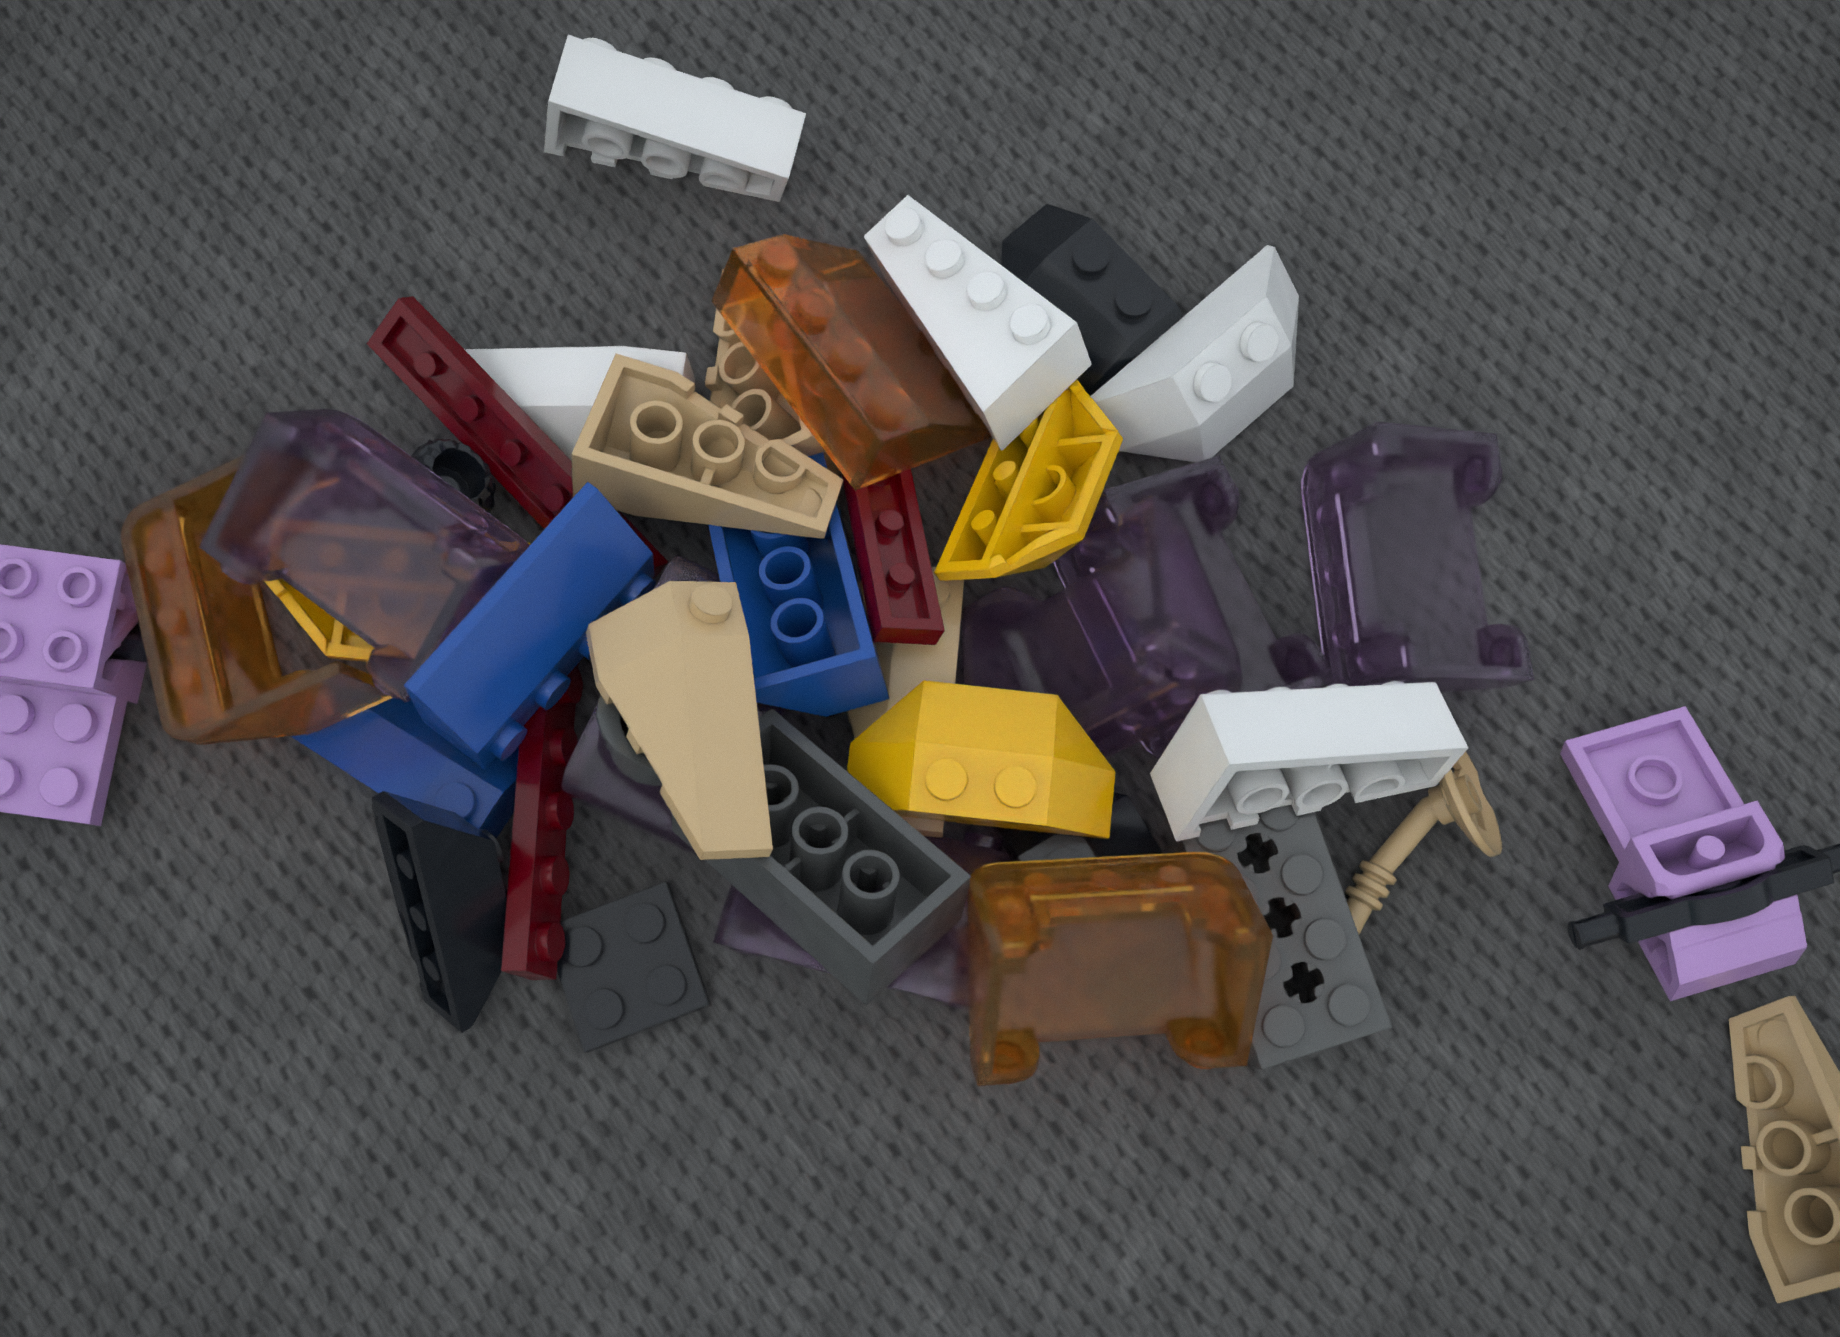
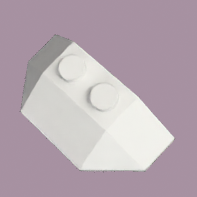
M1265 246L1090 396L1122 436L1123 441L1119 451L1205 464L1294 386L1299 295L1275 247Z

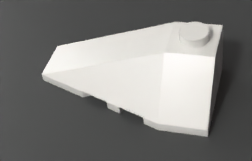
M628 346L464 349L571 461L573 449L615 353L678 372L695 383V376L687 353Z

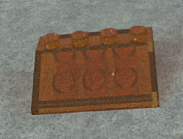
M785 234L732 249L711 302L855 491L992 437L988 428L979 415L975 413L948 369L946 370L935 354L923 332L919 330L910 315L859 251Z

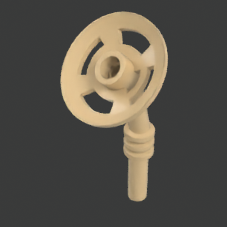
M1466 751L1454 764V773L1450 769L1439 782L1440 785L1429 788V796L1422 798L1372 858L1369 861H1361L1359 868L1363 873H1355L1352 877L1356 886H1348L1345 890V893L1349 896L1347 904L1358 934L1361 933L1372 910H1381L1383 904L1378 899L1380 897H1388L1390 892L1386 885H1394L1397 881L1393 875L1395 870L1438 820L1443 825L1455 821L1468 839L1487 856L1494 857L1501 854L1502 840L1494 810L1483 794L1478 772Z

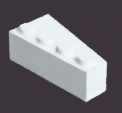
M568 35L548 100L544 152L564 156L567 146L592 151L591 161L593 163L616 167L618 159H632L641 161L649 169L650 175L668 179L684 177L689 171L699 174V181L703 186L780 202L790 176L806 113L792 109L787 102L779 98L769 96L758 98L734 90L729 83L718 78L705 77L701 79L677 71L671 64L658 58L640 59L619 52L611 44L601 39H580Z
M909 195L864 235L887 283L919 330L923 332L935 354L946 370L948 369L975 413L979 415L1001 451L1092 365L1076 321Z
M1391 681L1382 685L1368 686L1334 684L1325 688L1292 690L1288 687H1275L1267 691L1231 693L1228 690H1216L1207 694H1200L1150 775L1176 841L1199 837L1201 833L1199 824L1227 818L1232 830L1258 824V813L1277 807L1292 805L1296 816L1321 811L1322 807L1337 801L1348 792H1351L1355 803L1434 787L1465 753L1468 746L1436 682L1405 684L1402 681Z

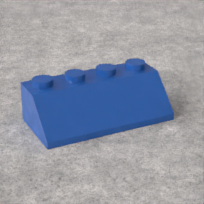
M823 452L808 456L828 469ZM838 500L824 539L708 525L720 582H736L749 633L757 703L827 717L890 699L876 644L872 639L869 618Z
M587 482L404 684L422 721L484 770L496 757L503 761L519 747L527 734V729L524 727L526 722L540 706L545 710L553 707L564 695L571 683V678L567 675L583 657L589 661L591 660L586 636L588 624L654 589L656 581L652 579L655 576L653 553L603 494L592 484Z

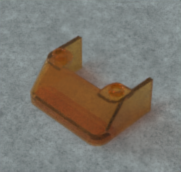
M281 438L138 505L129 513L123 524L121 544L159 716L164 730L175 739L196 745H208L308 735L398 696L395 684L339 661L332 662L315 671L297 670L282 676L257 570L267 566L275 519L291 520L289 506L340 483L341 480L337 470Z

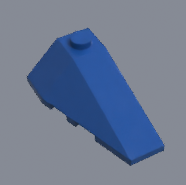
M309 672L273 723L275 727L377 793L386 791L455 812L477 829L488 830L496 839L514 813L519 747L503 761L496 757L484 770L426 725L408 694Z

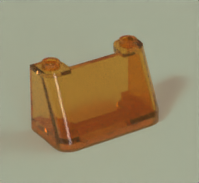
M1181 852L997 862L983 865L975 869L971 874L967 899L970 1063L977 1086L1013 1084L1025 1081L1034 1075L1039 1066V1042L1165 1033L1175 1054L1193 1067L1212 1069L1247 1066L1273 934L1240 871L1231 861L1208 852Z

